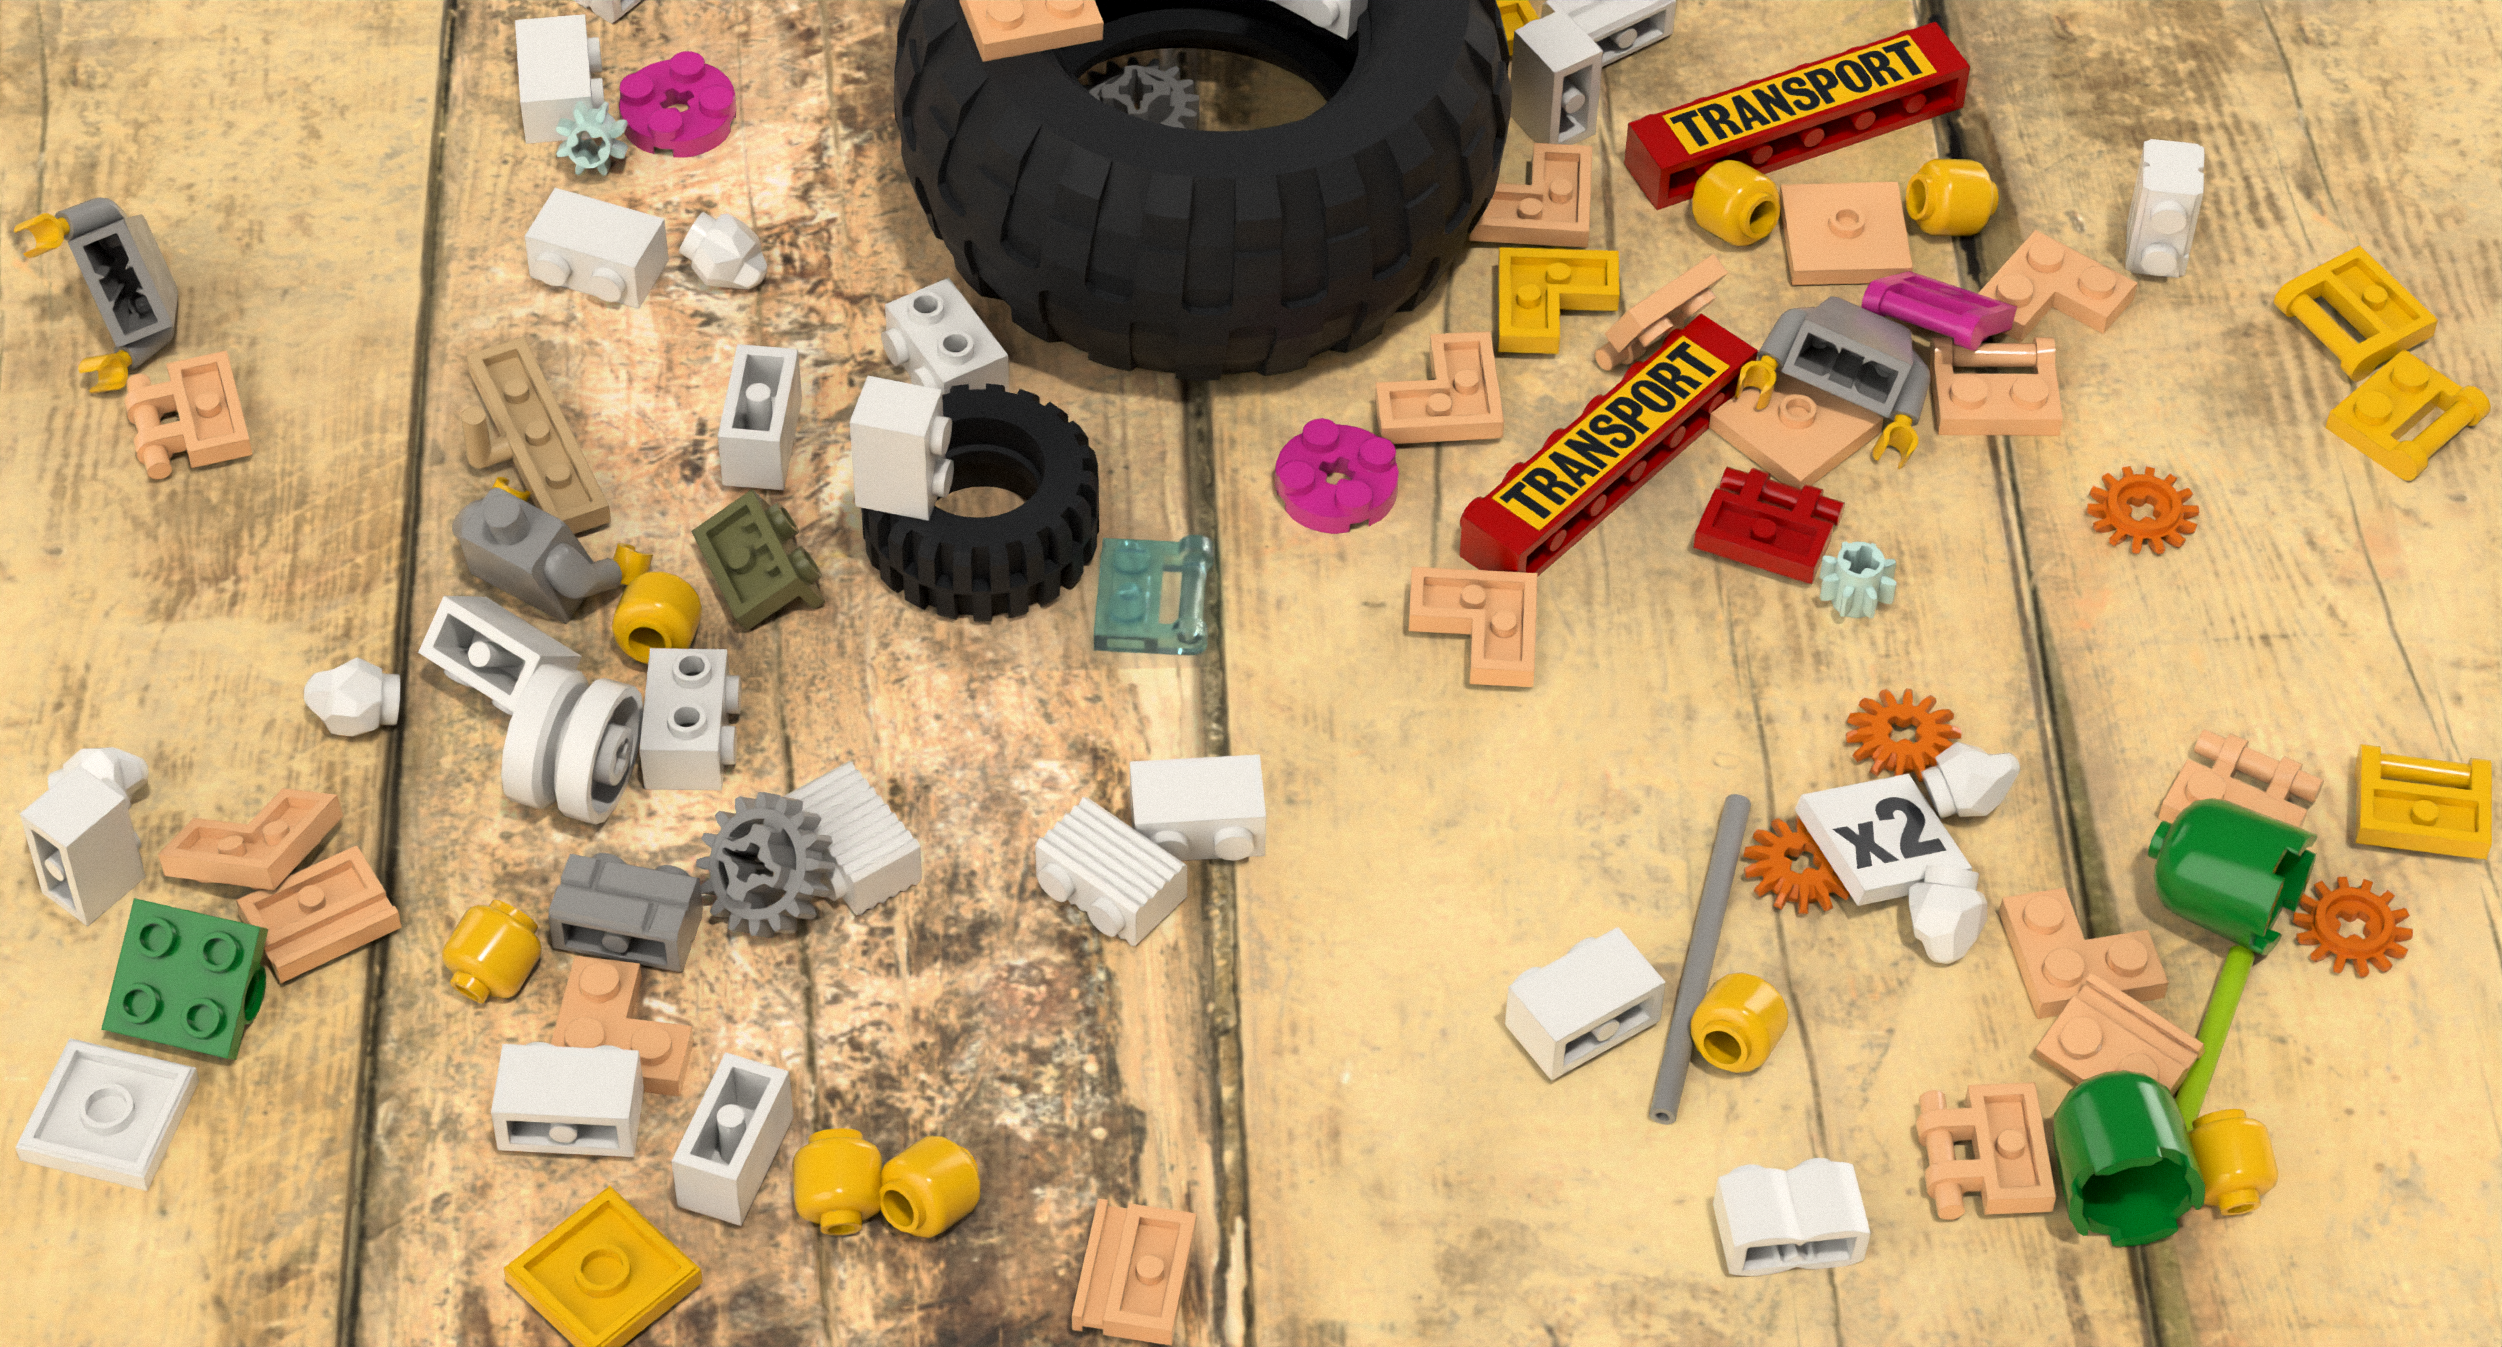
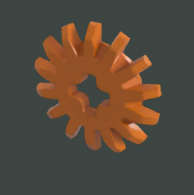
M2131 466L2122 467L2123 478L2119 481L2110 473L2102 476V481L2108 491L2095 486L2091 488L2089 495L2100 504L2088 503L2087 513L2096 518H2101V520L2093 522V528L2096 532L2105 533L2116 530L2109 538L2110 544L2116 546L2124 542L2128 537H2132V553L2139 554L2143 540H2147L2155 553L2162 554L2166 549L2162 539L2172 546L2181 547L2186 539L2180 534L2195 533L2198 524L2186 519L2198 516L2200 513L2199 506L2183 505L2184 502L2193 496V492L2189 488L2177 492L2173 487L2177 477L2169 474L2164 480L2155 477V468L2146 466L2145 474L2134 475ZM2145 503L2154 507L2153 516L2156 520L2147 516L2143 517L2140 521L2131 517L2133 508L2130 504L2139 508L2144 506Z
M1908 688L1903 692L1902 704H1898L1893 694L1887 689L1881 690L1879 693L1884 707L1877 701L1864 697L1860 700L1858 706L1867 713L1856 712L1849 714L1847 723L1860 728L1846 733V743L1863 742V745L1852 756L1857 762L1871 757L1874 764L1870 773L1876 776L1885 768L1889 771H1894V776L1915 772L1918 781L1923 782L1921 771L1926 770L1930 765L1936 766L1937 761L1935 757L1954 744L1947 739H1961V728L1944 724L1954 719V714L1950 709L1936 710L1929 714L1930 710L1937 703L1936 698L1931 695L1923 699L1918 706L1912 705L1913 691ZM1895 723L1901 728L1908 727L1910 724L1917 727L1915 732L1917 742L1912 743L1906 738L1898 742L1891 739L1893 733L1891 725Z
M1798 815L1795 819L1796 832L1792 833L1789 826L1779 818L1774 819L1771 823L1778 836L1769 831L1757 829L1752 838L1762 845L1745 847L1743 857L1759 860L1744 868L1746 878L1763 877V880L1754 889V892L1759 897L1771 890L1777 895L1774 907L1782 910L1788 900L1798 903V914H1808L1809 903L1817 901L1824 912L1833 909L1829 896L1832 892L1844 900L1851 896L1811 834L1807 833V828ZM1803 851L1810 852L1814 855L1813 864L1819 867V869L1807 867L1803 870L1802 874L1796 873L1791 870L1792 860L1786 856L1799 857Z
M2337 877L2338 888L2330 891L2323 881L2314 884L2319 898L2318 901L2303 894L2300 905L2309 914L2294 912L2293 923L2309 930L2297 933L2296 939L2299 944H2321L2311 953L2312 960L2315 962L2322 961L2334 953L2337 955L2333 966L2334 972L2340 974L2348 958L2353 960L2354 968L2359 976L2366 977L2370 973L2366 959L2384 972L2390 970L2393 966L2386 956L2404 959L2408 949L2396 942L2411 940L2413 929L2396 927V924L2407 919L2410 915L2406 908L2391 911L2388 905L2395 895L2389 890L2380 897L2370 892L2373 884L2372 881L2363 879L2361 888L2349 887L2347 877ZM2343 918L2347 922H2353L2356 919L2364 921L2363 934L2366 938L2362 939L2356 934H2352L2347 938L2339 934L2341 922L2338 919Z

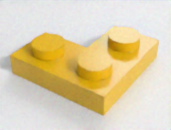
M1499 247L1498 352L1559 354L1560 309L1618 311L1620 296L1619 251Z

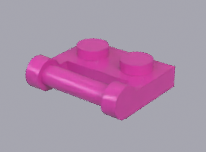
M1911 271L1873 280L1864 293L1861 305L1862 308L1885 317L1887 315L1954 338L1955 345L1975 351L1982 341H1986L1988 336L2011 330L2017 306Z

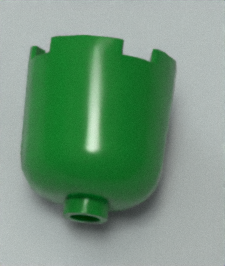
M2209 798L2194 801L2178 814L2172 824L2162 821L2151 840L2148 856L2157 860L2153 875L2157 896L2164 907L2174 914L2253 952L2267 955L2274 949L2282 937L2280 933L2271 930L2282 908L2284 907L2295 912L2300 904L2316 859V853L2306 850V848L2313 846L2318 838L2317 834L2226 800Z
M2122 1070L2103 1072L2087 1078L2068 1091L2054 1113L2053 1143L2068 1216L2077 1232L2083 1236L2088 1235V1230L2094 1233L2110 1235L2113 1246L2126 1247L2149 1244L2179 1231L2176 1219L2188 1212L2192 1206L2196 1210L2201 1209L2204 1204L2206 1186L2181 1110L2169 1089L2144 1073Z

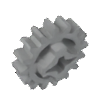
M1129 57L1128 66L1120 68L1111 60L1106 62V74L1103 75L1093 70L1087 73L1088 85L1082 86L1097 100L1144 120L1172 127L1197 130V120L1200 119L1199 95H1194V82L1192 79L1180 81V68L1177 66L1169 68L1164 72L1160 70L1159 59H1152L1146 67L1139 66L1136 57ZM1134 103L1138 104V110L1135 109Z
M758 792L756 799L740 796L735 798L736 813L718 811L715 814L717 823L721 827L718 834L703 833L701 839L712 850L710 857H703L696 861L697 867L709 870L710 879L700 886L701 894L717 896V900L713 903L710 913L716 917L729 918L728 929L750 933L751 936L773 938L775 932L792 934L797 931L796 918L813 920L817 916L810 902L813 896H829L830 890L820 883L821 874L835 871L836 864L822 860L821 851L827 849L833 843L832 837L814 833L822 818L819 814L802 811L803 801L766 792Z

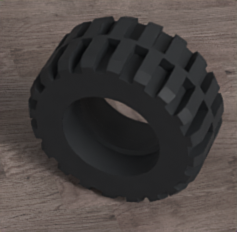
M987 383L986 389L969 390V384L951 386L950 393L942 395L943 417H948L952 420L951 438L945 454V459L953 460L954 462L953 480L949 494L970 487H996L1014 492L1028 501L1014 510L991 517L959 516L946 512L934 505L929 521L861 508L866 553L871 565L880 571V578L896 593L904 590L905 600L923 610L930 605L937 608L939 616L956 620L959 614L973 615L974 621H992V615L1008 613L1009 618H1013L1029 612V605L1037 602L1042 607L1059 597L1060 586L1066 589L1071 587L1084 573V566L1092 560L1097 548V534L1099 533V479L1096 454L1089 447V438L1082 428L1074 421L1068 423L1067 413L1051 402L1045 406L1040 404V397L1034 393L1019 389L1017 394L1005 392L1004 385Z

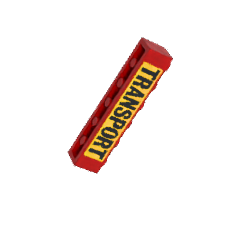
M1937 22L1911 30H1904L1896 35L1863 46L1852 47L1845 52L1811 63H1804L1793 69L1760 80H1752L1744 85L1708 97H1701L1693 102L1657 114H1649L1641 119L1629 122L1624 165L1654 208L1659 210L1692 199L1695 185L1699 178L1719 162L1725 160L1740 161L1763 174H1767L1961 109L1964 106L1970 65Z
M1702 313L1683 329L1677 328L1665 338L1660 349L1644 362L1638 361L1626 371L1621 382L1607 394L1595 396L1587 404L1582 415L1567 428L1555 430L1547 438L1542 449L1525 463H1516L1506 473L1501 484L1484 498L1479 496L1468 504L1460 518L1461 540L1459 556L1478 570L1537 573L1538 577L1709 429L1711 413L1735 396L1741 369L1746 363L1757 361L1758 350Z

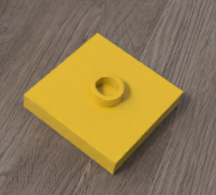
M610 1185L503 1268L506 1282L575 1347H622L703 1283L701 1269Z

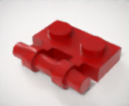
M1727 466L1721 479L1720 489L1715 488L1695 531L1693 548L1812 584L1821 565L1822 558L1831 542L1833 525L1838 526L1842 519L1845 502L1823 496L1824 490L1805 484L1802 489L1770 480L1771 474L1762 470L1752 468L1747 473Z

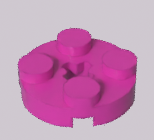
M692 51L679 52L669 60L650 64L634 74L627 75L620 82V120H627L628 122L624 134L633 145L642 151L655 155L654 147L660 149H672L673 158L693 157L716 148L726 140L731 132L730 123L734 117L736 118L737 110L734 87L723 72L714 66L705 64L704 58L699 53ZM675 104L688 105V109L682 112L675 107H668Z
M1320 418L1307 422L1303 427L1302 433L1293 437L1282 448L1276 461L1275 488L1277 496L1279 494L1285 501V511L1297 523L1318 532L1330 534L1350 532V524L1361 523L1369 519V526L1382 520L1390 512L1398 494L1399 471L1396 463V450L1392 442L1386 438L1377 437L1367 430L1349 425L1335 424L1329 419ZM1342 473L1351 478V480L1341 478L1336 485L1327 482V474Z

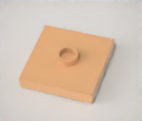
M1898 182L1781 185L1779 203L1792 285L1871 283L1875 279L1907 271L1912 272L1913 266Z
M1775 370L1777 379L1770 403L1765 408H1756L1762 390L1754 386L1746 387L1742 390L1738 399L1733 396L1711 413L1709 428L1783 484L1802 489L1805 484L1812 486L1881 433L1884 418L1879 414L1781 372L1782 370Z

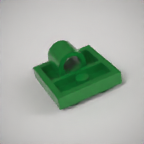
M134 898L101 1030L236 1060L245 1024L253 1022L263 1002L266 988L265 968L260 965L269 929Z

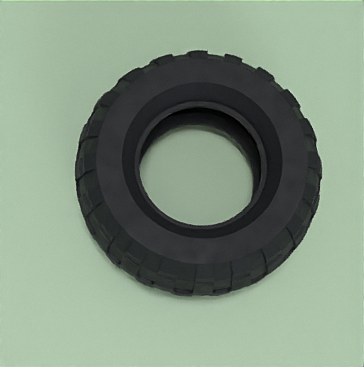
M959 0L905 1L900 14L897 32V52L894 69L895 120L901 134V155L906 173L935 237L944 241L947 249L954 257L956 270L969 286L980 296L1004 300L1011 307L1012 322L1048 343L1064 341L1079 350L1088 352V360L1107 367L1130 372L1139 367L1158 372L1176 373L1175 379L1209 381L1220 380L1221 374H1239L1256 371L1263 376L1288 373L1306 368L1309 358L1327 350L1347 353L1359 348L1381 335L1386 320L1392 317L1394 313L1413 311L1428 297L1466 242L1467 233L1471 234L1482 217L1495 192L1507 139L1512 102V90L1508 78L1510 55L1507 37L1496 0H1368L1367 9L1358 17L1357 30L1348 40L1313 24L1310 20L1269 0H1095L1104 22L1103 40L983 62ZM1168 48L1211 49L1256 58L1289 71L1312 84L1327 103L1304 119L1279 126L1242 131L1193 130L1144 120L1122 112L1097 100L1077 79L1096 64L1135 52Z

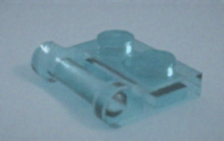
M1188 535L1179 542L1103 538L1094 626V651L1188 656L1197 655L1205 651L1208 645L1209 633L1208 626L1203 621L1207 570L1214 563V543L1202 535ZM1164 571L1182 572L1178 619L1172 624L1160 623Z

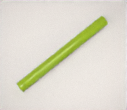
M2232 946L2229 949L2197 1040L2204 1043L2205 1053L2200 1060L2197 1059L2187 1072L2188 1076L2179 1087L2175 1098L2188 1133L2193 1130L2192 1122L2199 1116L2255 959L2254 953L2243 946Z

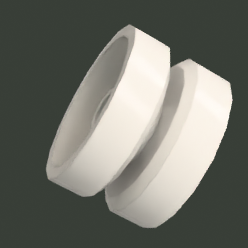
M553 663L541 665L526 683L509 723L503 749L501 771L504 794L510 801L538 809L550 807L557 800L558 809L567 817L595 825L605 822L617 807L627 787L637 757L643 720L642 696L638 689L633 685L607 678L595 680L589 686L586 677L581 671Z

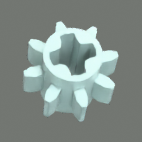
M582 101L577 102L573 110L575 122L567 118H560L555 129L560 135L568 137L567 140L559 145L556 152L557 157L569 156L576 164L575 174L580 175L585 168L596 167L603 176L607 175L611 166L609 155L624 159L629 147L624 142L616 139L625 132L628 122L627 120L615 121L608 113L609 103L606 101L599 109L588 110ZM587 130L592 138L601 136L603 138L601 146H597L593 139L583 140L581 138L583 132Z
M1842 542L1838 558L1825 555L1822 558L1819 577L1822 579L1821 601L1831 600L1834 608L1842 617L1862 618L1867 616L1874 618L1878 601L1884 604H1892L1894 601L1897 584L1893 580L1896 567L1895 559L1885 560L1883 553L1874 543Z

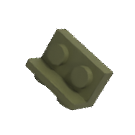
M751 489L691 531L736 621L745 629L750 630L797 596L802 597L813 609H817L825 603L816 584V581L822 577V573L811 555L802 546L797 548L792 537L799 533V529L791 515L779 502L770 506Z

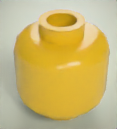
M1933 159L1924 163L1919 171L1911 177L1906 188L1905 198L1908 214L1915 220L1923 232L1933 236L1968 237L1979 233L1988 223L1989 217L1997 209L1999 195L1996 184L1991 181L1989 173L1981 163L1969 159Z
M1725 160L1713 165L1697 181L1692 198V212L1697 224L1705 231L1731 245L1747 246L1766 237L1776 226L1780 216V196L1776 184L1765 174L1740 161Z
M646 572L635 577L624 589L614 613L612 631L616 643L625 654L645 664L649 662L650 648L689 649L702 615L699 595L688 582L677 575L667 572Z
M492 900L489 906L476 905L470 907L462 916L441 952L444 964L454 974L449 984L462 995L478 1003H484L489 995L500 999L515 996L542 953L540 940L535 935L538 925L519 909L500 900Z
M1743 972L1727 974L1713 983L1691 1017L1690 1035L1696 1049L1710 1064L1735 1073L1751 1072L1766 1062L1788 1027V1009L1779 992L1762 978Z
M2225 1109L2196 1118L2192 1122L2193 1130L2189 1132V1136L2206 1186L2204 1204L2211 1206L2219 1205L2220 1213L2226 1216L2244 1214L2258 1209L2262 1205L2260 1196L2269 1192L2278 1182V1168L2266 1125L2256 1119L2247 1118L2246 1112L2242 1109Z
M834 1128L818 1131L810 1135L808 1144L798 1149L792 1161L794 1201L798 1214L804 1220L820 1224L823 1234L848 1235L862 1230V1221L878 1214L881 1210L879 1190L881 1188L880 1173L883 1168L879 1149L873 1143L863 1140V1134L855 1129Z
M930 1135L915 1142L887 1161L880 1173L881 1188L879 1194L882 1213L894 1228L917 1237L931 1238L944 1232L971 1213L980 1199V1179L974 1157L965 1148L942 1136Z

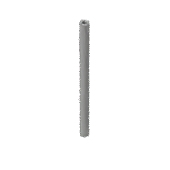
M1738 794L1729 795L1725 800L1649 1112L1650 1118L1659 1124L1668 1125L1676 1121L1694 1046L1690 1035L1691 1017L1706 995L1751 807L1750 800Z

